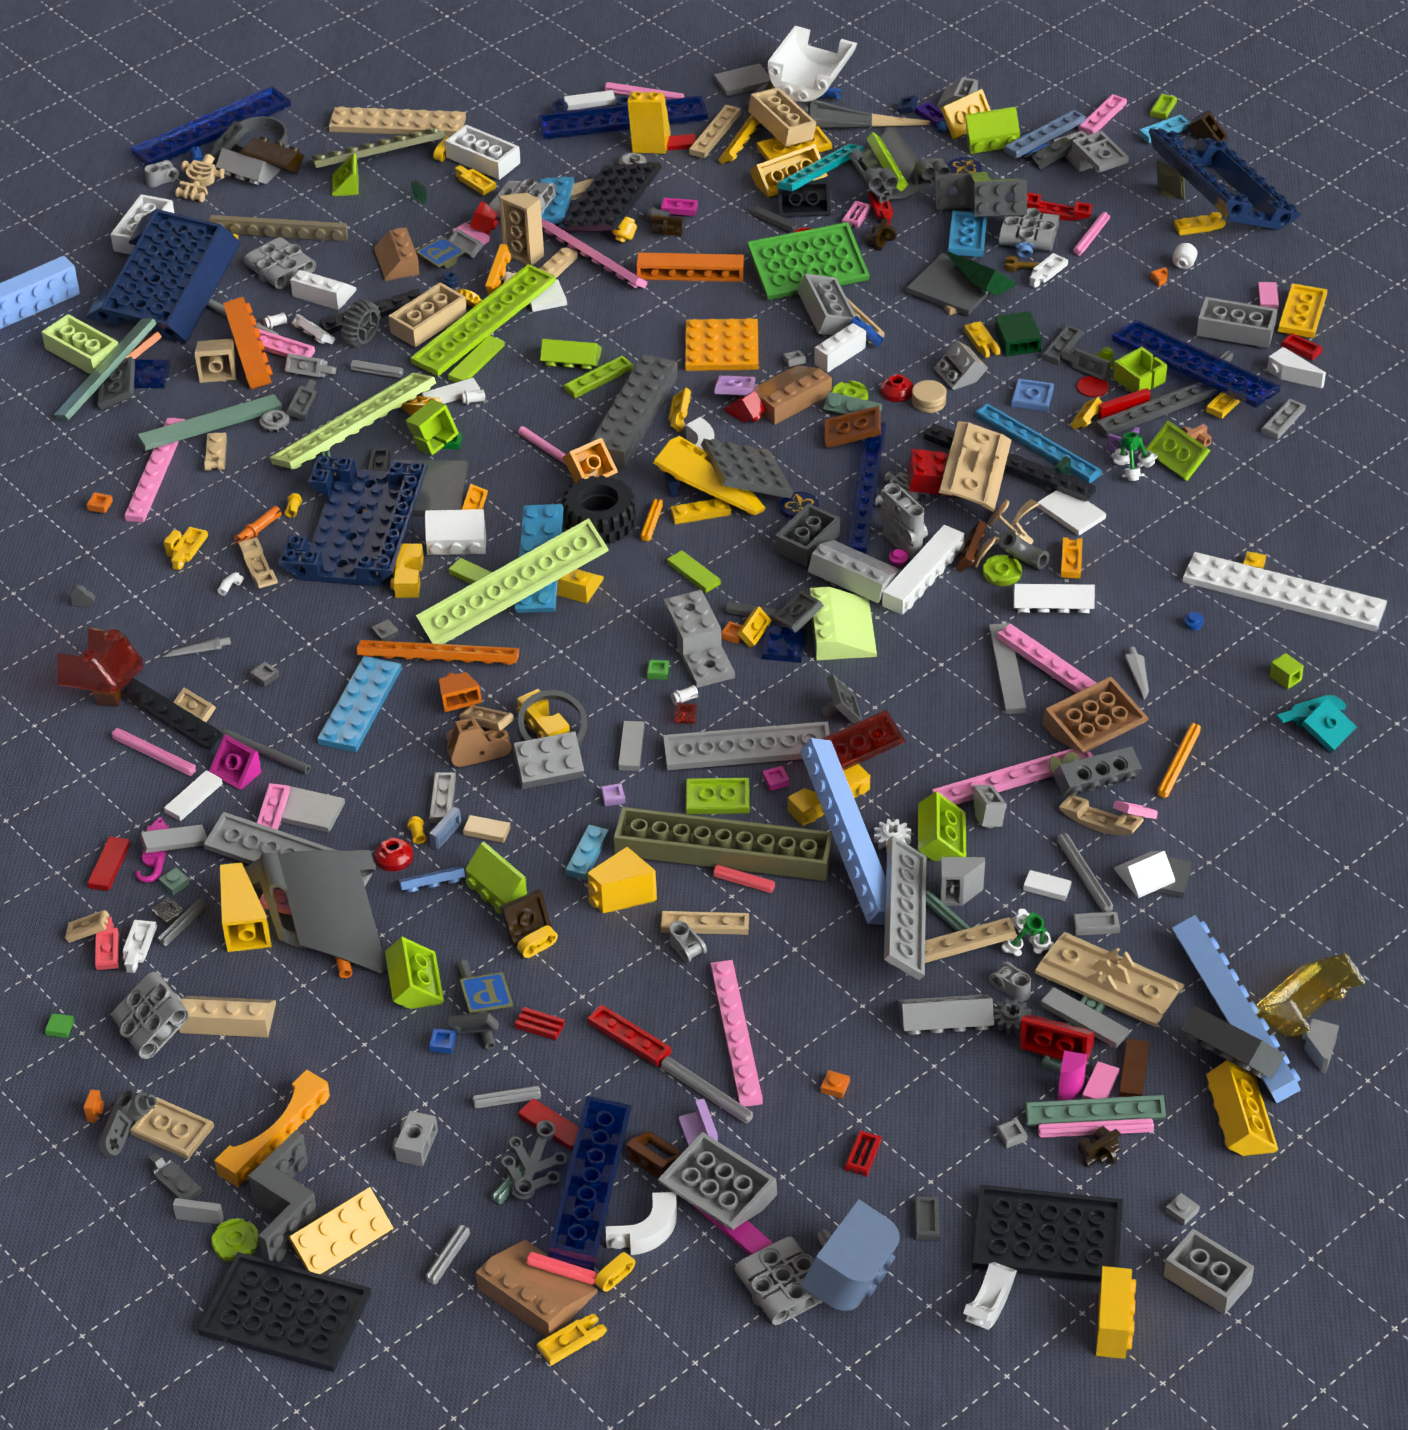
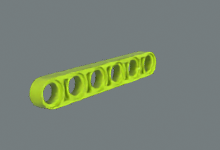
M872 132L866 138L882 167L890 169L898 179L896 188L903 191L908 186L907 181L882 139Z

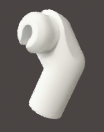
M238 572L232 573L223 579L217 590L218 593L225 596L233 583L240 585L244 577L239 575Z

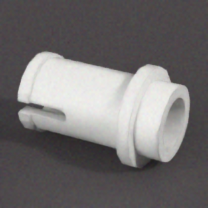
M284 312L273 316L267 315L263 318L264 326L269 329L287 323V317Z
M465 390V392L461 393L462 403L469 405V403L485 402L484 390L471 392Z
M694 685L680 691L674 690L671 694L672 702L679 706L685 701L698 698V691Z

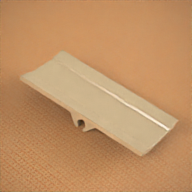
M958 421L939 493L956 495L981 504L983 507L994 512L1011 439L1003 434L972 423Z
M1066 932L1058 938L1035 970L1037 975L1154 1027H1157L1166 1010L1185 986L1178 981L1134 963L1127 951L1121 957L1118 955L1119 948L1107 951Z

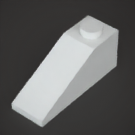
M1282 347L1268 357L1267 371L1279 379L1317 388L1324 387L1326 372L1288 349Z

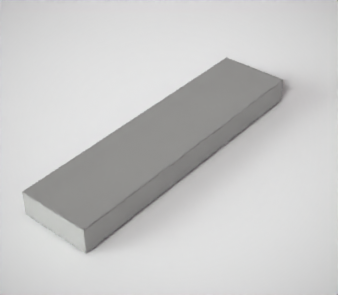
M1055 987L1041 1000V1006L1079 1028L1093 1031L1095 1037L1114 1048H1117L1129 1035L1128 1028Z

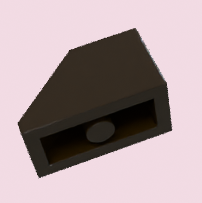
M1209 110L1195 117L1187 126L1197 140L1199 138H1210L1216 142L1219 140L1224 142L1228 138Z

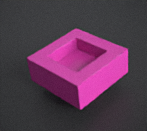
M783 766L763 771V778L770 791L790 786V780Z

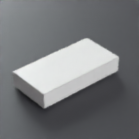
M1030 870L1023 890L1065 901L1072 881Z

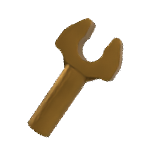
M1010 256L1005 258L1004 270L1015 273L1018 268L1033 269L1038 265V262L1018 261L1016 256Z

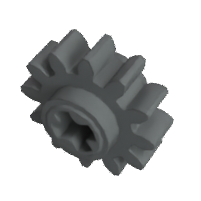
M1005 999L1004 1005L998 1002L997 1008L993 1009L994 1025H998V1031L1000 1032L1005 1029L1006 1035L1014 1032L1018 1036L1021 1029L1022 1016L1032 1014L1031 1009H1026L1027 1003L1024 1002L1019 1005L1018 999H1015L1014 1002Z

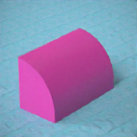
M1064 1051L1057 1101L1072 1100L1082 1092L1085 1081L1087 1054Z

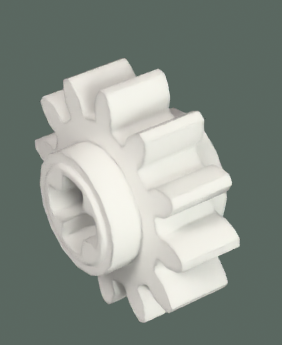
M887 819L886 824L879 822V827L874 828V843H878L879 849L886 847L887 852V840L892 836L906 844H911V829L907 828V823L900 825L899 819H896L895 822Z

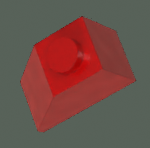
M481 201L474 213L470 228L489 235L497 227L498 220H496L498 214L485 202Z
M755 391L723 408L725 412L743 423L750 420L752 422L757 421L762 417L761 413L766 410Z

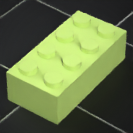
M69 314L42 331L46 350L89 374L118 345V341Z

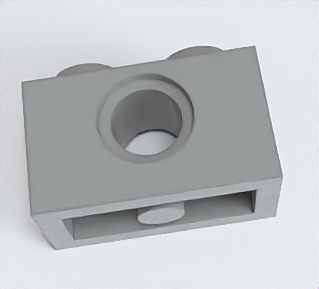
M409 1111L407 1118L403 1119L401 1123L399 1137L394 1139L393 1151L396 1154V1161L423 1167L438 1132L436 1116Z

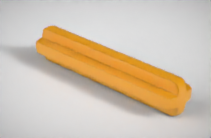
M655 498L652 501L640 534L642 541L648 542L652 537L663 507L661 499Z

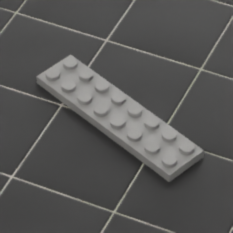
M828 721L663 735L667 770L803 759L800 750L810 738L831 740Z
M223 812L204 842L206 850L247 864L253 863L264 853L281 854L296 851L335 850ZM372 874L362 877L364 886H366Z
M892 836L887 840L884 960L890 965L901 969L907 975L920 980L925 976L926 855Z

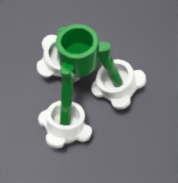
M1136 432L1125 433L1121 438V449H1117L1115 453L1111 454L1115 464H1130V468H1126L1125 474L1121 476L1127 477L1128 481L1132 482L1139 480V476H1144V473H1140L1139 467H1151L1158 457L1152 451L1145 450L1142 436H1138ZM1139 446L1142 452L1138 456L1140 462L1137 463L1138 467H1134L1133 451H1136Z
M1019 909L1018 914L1011 918L1012 924L1018 929L1019 934H1016L1017 938L1004 941L1001 949L1005 953L1014 954V956L1019 957L1022 954L1020 949L1023 947L1022 937L1025 934L1030 935L1029 942L1033 944V951L1036 954L1050 950L1054 943L1051 942L1050 934L1043 927L1044 921L1039 915H1036L1034 912L1029 914L1025 909Z

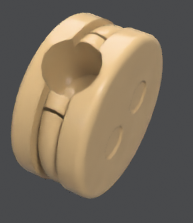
M925 380L914 385L912 389V405L915 409L924 413H935L944 408L946 404V388L941 383Z

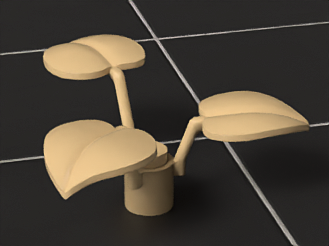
M1006 499L999 506V509L991 515L987 525L989 527L992 526L999 518L1021 539L1032 544L1034 540L1027 535L1018 521L1027 512L1040 504L1033 499H1029L1017 512L1010 525L1001 516L1009 506V500ZM994 536L981 545L979 551L974 555L976 560L973 564L977 569L982 557L994 542L999 541L1000 538Z

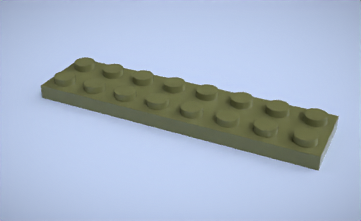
M432 127L425 129L424 133L419 131L410 132L407 137L406 135H397L393 137V140H387V138L377 140V144L371 142L363 143L360 148L354 146L346 147L343 152L333 150L328 152L329 155L316 154L312 156L313 159H308L309 166L319 168L344 162L353 153L356 154L357 158L446 137L444 131Z

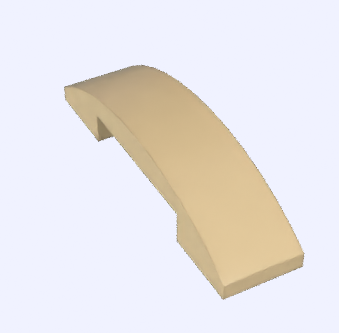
M258 538L238 542L245 564L256 587L263 588L277 584V578L263 555Z
M1071 794L1059 806L1060 811L1077 823L1110 835L1133 834L1144 821L1143 817L1124 812L1121 816L1090 807L1087 799L1071 796Z

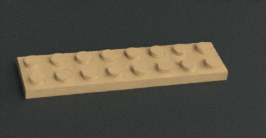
M335 107L329 124V132L409 135L410 132L419 131L424 133L425 129L435 127L444 131L445 136H452L464 127L466 112Z

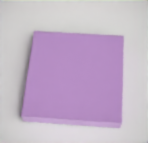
M720 375L715 386V394L747 395L754 390L755 378Z

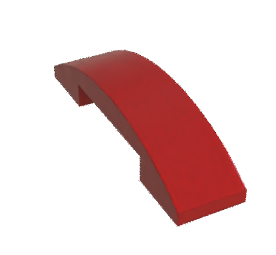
M1027 192V209L1036 208L1040 213L1059 215V220L1066 221L1082 220L1091 216L1093 204L1076 201L1075 207L1041 201L1042 195Z

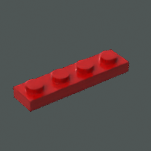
M602 1004L587 1018L590 1026L656 1067L661 1064L665 1057L672 1053L669 1045Z

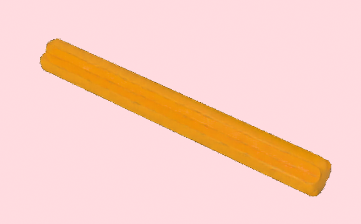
M1190 724L1158 788L1157 795L1159 797H1168L1200 733L1201 727L1199 724Z

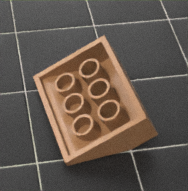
M796 365L755 386L753 391L757 393L766 408L761 415L776 425L827 398L828 392H832V377L820 368Z
M1108 677L1046 708L1042 725L1053 738L1083 754L1147 722L1149 718L1112 677Z
M525 1239L492 1256L476 1271L477 1288L547 1338L559 1331L598 1292V1289L590 1284L527 1265L526 1261L530 1252L547 1257L550 1256Z

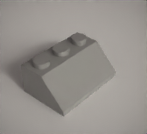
M224 148L221 150L216 168L224 169L225 175L231 176V174H235V178L245 181V178H248L250 183L259 185V183L267 184L280 172V168L267 162Z

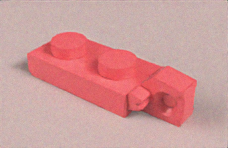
M112 917L107 918L106 930L96 933V970L119 968L118 928H114Z

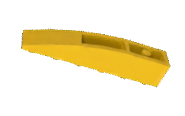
M681 436L671 439L653 462L661 471L670 473L676 480L685 482L732 504L748 514L757 515L765 511L764 505L752 491L723 486L706 452Z

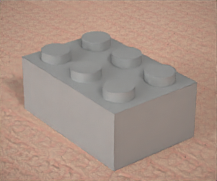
M575 731L514 743L513 752L521 789L583 778L584 767Z
M1192 1229L1167 1257L1163 1276L1225 1315L1252 1283L1254 1266L1197 1230Z

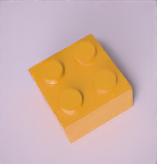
M602 438L572 450L563 456V460L576 483L582 478H589V476L599 477V475H605V477L609 478L618 473Z

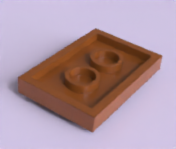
M879 406L825 419V444L827 448L881 435V411Z

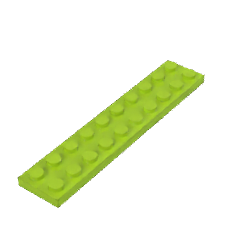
M527 264L410 358L411 363L436 376H440L556 282L555 276Z

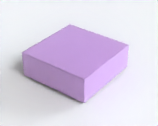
M621 783L601 787L605 807L626 803Z

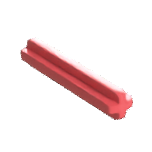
M716 865L713 872L714 877L768 893H772L775 888L773 880L725 866Z
M534 1252L529 1253L526 1264L590 1285L594 1284L597 1276L595 1271Z

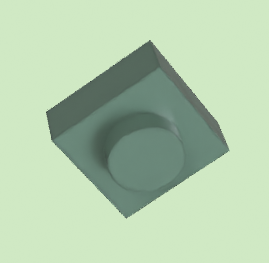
M177 868L159 878L160 885L172 895L190 885L189 878Z

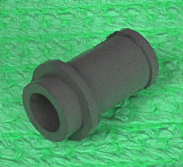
M652 207L648 209L647 218L651 220L652 215L669 216L670 211Z

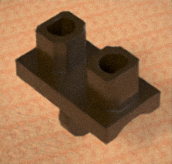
M661 215L651 216V233L682 236L683 218Z
M883 218L880 224L873 225V234H867L866 241L868 246H875L877 251H881L887 241H893L896 238L897 232L894 227H888V218Z
M1102 1126L1094 1133L1096 1142L1093 1143L1088 1137L1080 1140L1078 1150L1084 1156L1083 1164L1087 1168L1097 1161L1101 1164L1105 1161L1110 1165L1117 1162L1116 1154L1120 1152L1118 1137L1121 1133L1117 1129L1110 1131Z

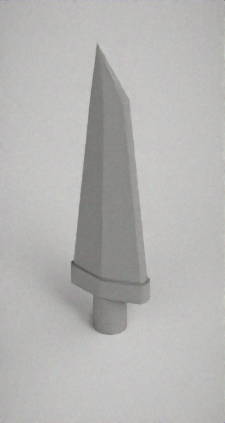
M216 637L178 648L163 657L222 649V646L231 645L230 637L221 639Z
M1129 647V654H1126L1124 658L1145 700L1149 693L1145 659L1143 655L1137 654L1135 647Z

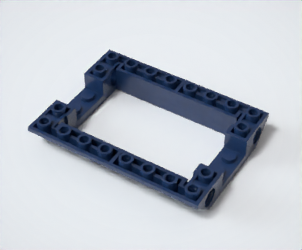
M1150 128L1149 134L1153 149L1230 221L1279 230L1300 217L1301 214L1296 210V206L1288 203L1285 196L1278 194L1275 187L1267 184V180L1264 177L1256 174L1257 171L1249 167L1244 159L1239 158L1234 150L1229 149L1227 143L1221 140L1216 142L1210 138H1199L1194 148L1188 147L1186 149L1182 147L1184 141L1177 132H1167L1161 128H1158V130ZM1204 166L1213 168L1239 194L1234 195L1225 189L1226 186L1215 180L1216 177L1208 173ZM1252 205L1257 209L1256 212L1250 210Z

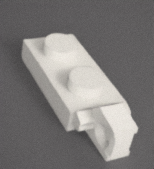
M1054 253L1033 268L1029 286L1036 288L1041 282L1045 283L1068 265V260Z
M296 314L292 321L296 328H304L303 332L310 336L314 335L315 340L319 343L324 344L327 342L333 344L335 337L303 316Z
M134 920L123 948V961H125L126 973H135L138 962L143 963L157 928L156 922Z

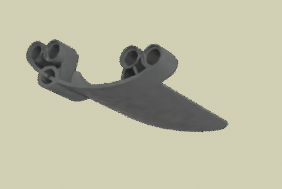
M888 127L880 138L908 183V186L903 191L896 188L898 179L890 169L882 167L871 146L862 152L856 148L849 156L861 173L863 181L880 203H886L890 199L907 198L921 193L935 185V174H949L951 172L943 159L930 157L920 160L895 127ZM858 160H860V162L866 168V171H864L860 164L857 162Z
M310 850L281 854L264 853L260 855L259 859L245 868L253 888H262L279 941L297 948L304 949L305 947L329 954L379 974L387 970L362 877L376 871L370 850ZM278 887L285 891L296 932H291L282 927L273 893L274 888Z

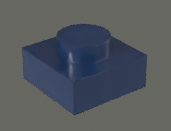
M916 95L900 99L897 107L899 114L914 112L918 102Z

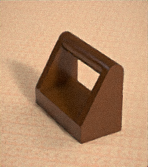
M651 1131L632 1138L626 1144L627 1159L658 1179L683 1153ZM651 1142L671 1155V1157L663 1159L645 1146Z

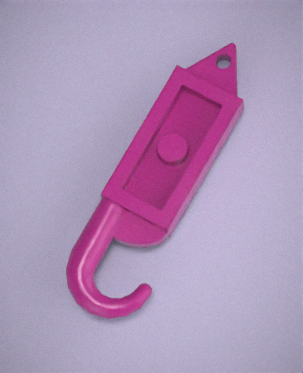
M161 817L151 826L147 827V831L169 829V825H166ZM143 849V864L148 867H154L150 876H142L140 871H136L137 879L144 883L156 881L162 873L166 851L145 853Z

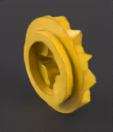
M467 289L456 290V292L465 296L467 306L475 307L482 301L472 291Z

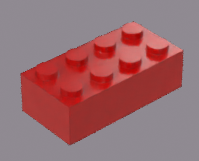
M911 449L907 463L909 491L948 495L939 493L949 453Z

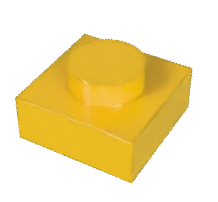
M173 530L164 540V547L168 557H172L173 548L181 539L180 531Z
M1247 551L1243 564L1263 569L1266 555Z

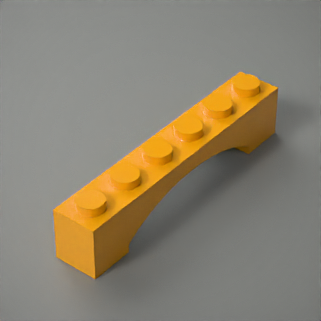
M309 1070L302 1073L292 1083L293 1096L281 1117L256 1138L235 1147L229 1145L214 1160L217 1175L237 1187L244 1181L249 1180L248 1176L295 1130H298L305 1120L310 1119L320 1105L327 1102L330 1096L328 1082Z

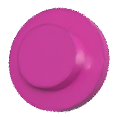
M901 549L893 550L889 554V560L893 566L902 567L908 561V553Z

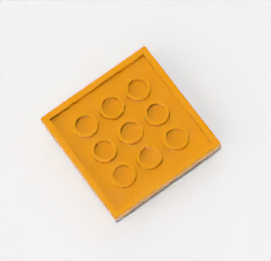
M758 319L686 320V371L759 370Z

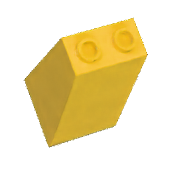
M630 92L628 111L633 153L666 154L671 132L664 93Z
M242 862L220 865L222 926L227 951L234 952L272 947L266 914Z

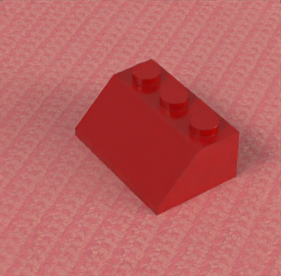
M1030 1014L1022 1016L1020 1049L1063 1060L1064 1051L1087 1054V1065L1094 1047L1093 1031L1048 1020L1040 1016Z

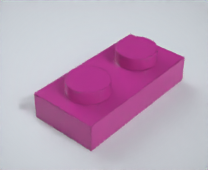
M664 198L661 210L670 211L669 215L695 216L698 200Z

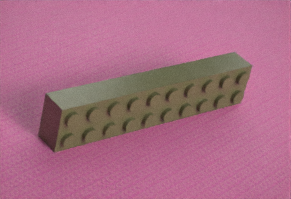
M622 807L614 835L615 854L628 847L642 859L707 867L721 865L740 871L826 881L833 851V834L828 831Z

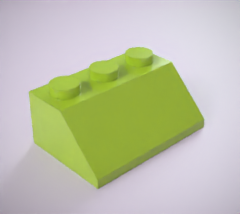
M1016 107L965 115L967 144L970 154L1004 149V146L1020 138Z
M542 339L540 361L545 363V366L556 367V364H563L565 368H574V365L581 366V369L592 370V367L598 366L602 347L597 343Z
M936 791L918 803V850L933 861H941V857H966V812Z
M482 842L465 869L466 884L471 890H475L480 894L485 902L488 901L497 913L501 914L500 906L527 894L526 878L489 845Z
M400 937L385 951L393 1002L409 1009L442 1004L444 998L435 951Z

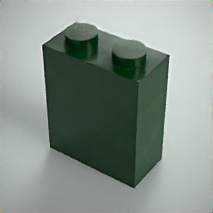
M1030 311L995 316L994 331L1006 357L1041 352L1042 337Z

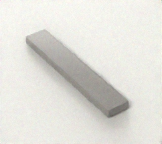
M1009 623L989 624L1005 714L1026 713V704L1015 651L997 639V633L1008 626Z

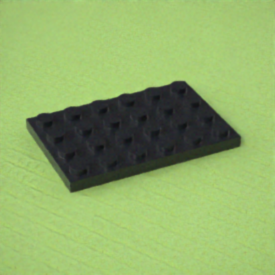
M660 162L605 165L558 227L567 233L616 230L661 170Z
M980 1185L972 1268L987 1270L989 1263L996 1262L1017 1270L1016 1273L1101 1282L1102 1266L1119 1268L1123 1199Z
M237 1252L198 1328V1333L201 1336L334 1372L371 1296V1288Z

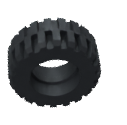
M599 475V477L589 476L587 479L582 478L578 483L574 482L562 497L564 508L563 524L566 531L589 518L604 543L611 544L617 539H623L624 535L627 536L635 525L634 493L627 484L625 485L621 480L617 481L615 477L610 476L607 478L605 475ZM595 509H606L604 511H591Z

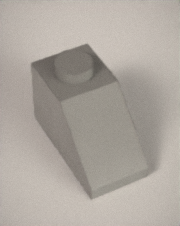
M973 785L975 817L983 827L990 829L1002 827L1006 802L993 785Z
M1312 1018L1310 1027L1305 1026L1302 1036V1039L1306 1040L1304 1050L1318 1069L1326 1074L1336 1043L1339 1026Z

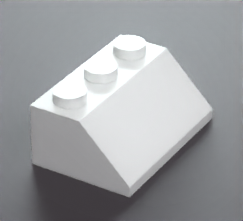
M299 270L290 279L293 297L339 310L356 291V287L302 270Z
M484 509L425 511L427 555L486 553Z

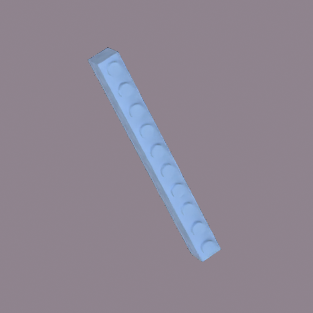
M810 738L800 750V753L867 924L885 925L886 877L831 740Z
M1196 915L1172 927L1177 939L1227 1022L1277 1049L1280 1046L1274 1034L1268 1035L1267 1030H1269L1266 1021L1263 1017L1260 1019L1257 1017L1256 1014L1259 1013V1010L1253 1001L1248 1002L1246 999L1249 997L1247 990L1243 984L1241 986L1237 984L1239 978L1233 968L1228 969L1227 965L1230 963L1223 952L1218 953L1217 949L1220 947L1214 937L1209 938L1207 935L1210 931L1204 920L1199 922ZM1286 1054L1272 1079L1265 1075L1262 1077L1276 1103L1301 1090L1297 1083L1301 1079L1294 1068L1290 1070L1287 1066L1290 1061Z

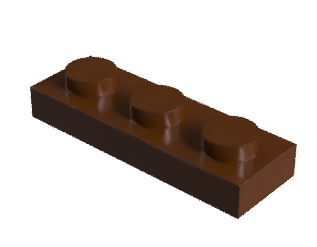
M982 520L970 530L965 547L955 567L960 572L966 567L970 568L976 560L974 555L979 551L981 547L979 543L986 535L984 530L987 524Z

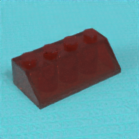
M887 710L822 738L823 740H831L843 771L905 743L904 737Z

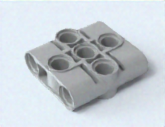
M528 178L524 181H508L489 206L498 214L496 218H501L500 196L528 193L540 198L542 214L555 197L556 187L553 183L536 182L533 178Z
M1036 208L1027 209V214L1005 215L1000 231L999 245L1016 247L1018 243L1027 242L1034 245L1032 250L1052 251L1059 225V215L1040 213Z
M278 237L249 252L244 258V264L259 275L260 281L269 282L277 289H283L290 285V279L299 270L312 273L316 268V262L301 252L300 245L291 244L282 237Z
M890 483L884 487L883 506L879 507V514L883 520V535L897 549L906 551L908 559L912 560L923 548V538L928 535L924 524V508L901 486Z
M151 972L114 1009L112 1018L120 1028V1034L128 1039L139 1056L143 1059H149L187 1021L189 1012L180 1002V996L171 990L162 976L157 972Z
M786 1237L742 1259L735 1266L736 1274L752 1294L753 1303L762 1308L774 1325H779L823 1302L801 1287L814 1259L804 1253L793 1237Z

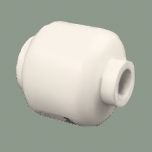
M1190 243L1179 244L1176 246L1172 256L1174 265L1181 269L1191 268L1196 260L1197 250Z

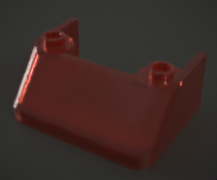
M89 627L88 650H85L79 656L61 653L57 655L58 685L108 693L117 692L143 669L142 657L127 637L118 629L104 630Z

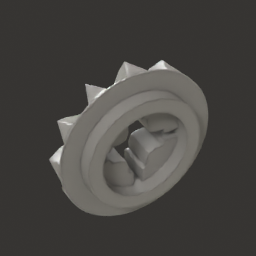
M628 153L619 159V164L624 165L646 163V158L638 153Z
M271 410L261 416L260 425L264 430H269L270 432L274 430L279 431V429L284 430L289 425L290 418L284 411Z

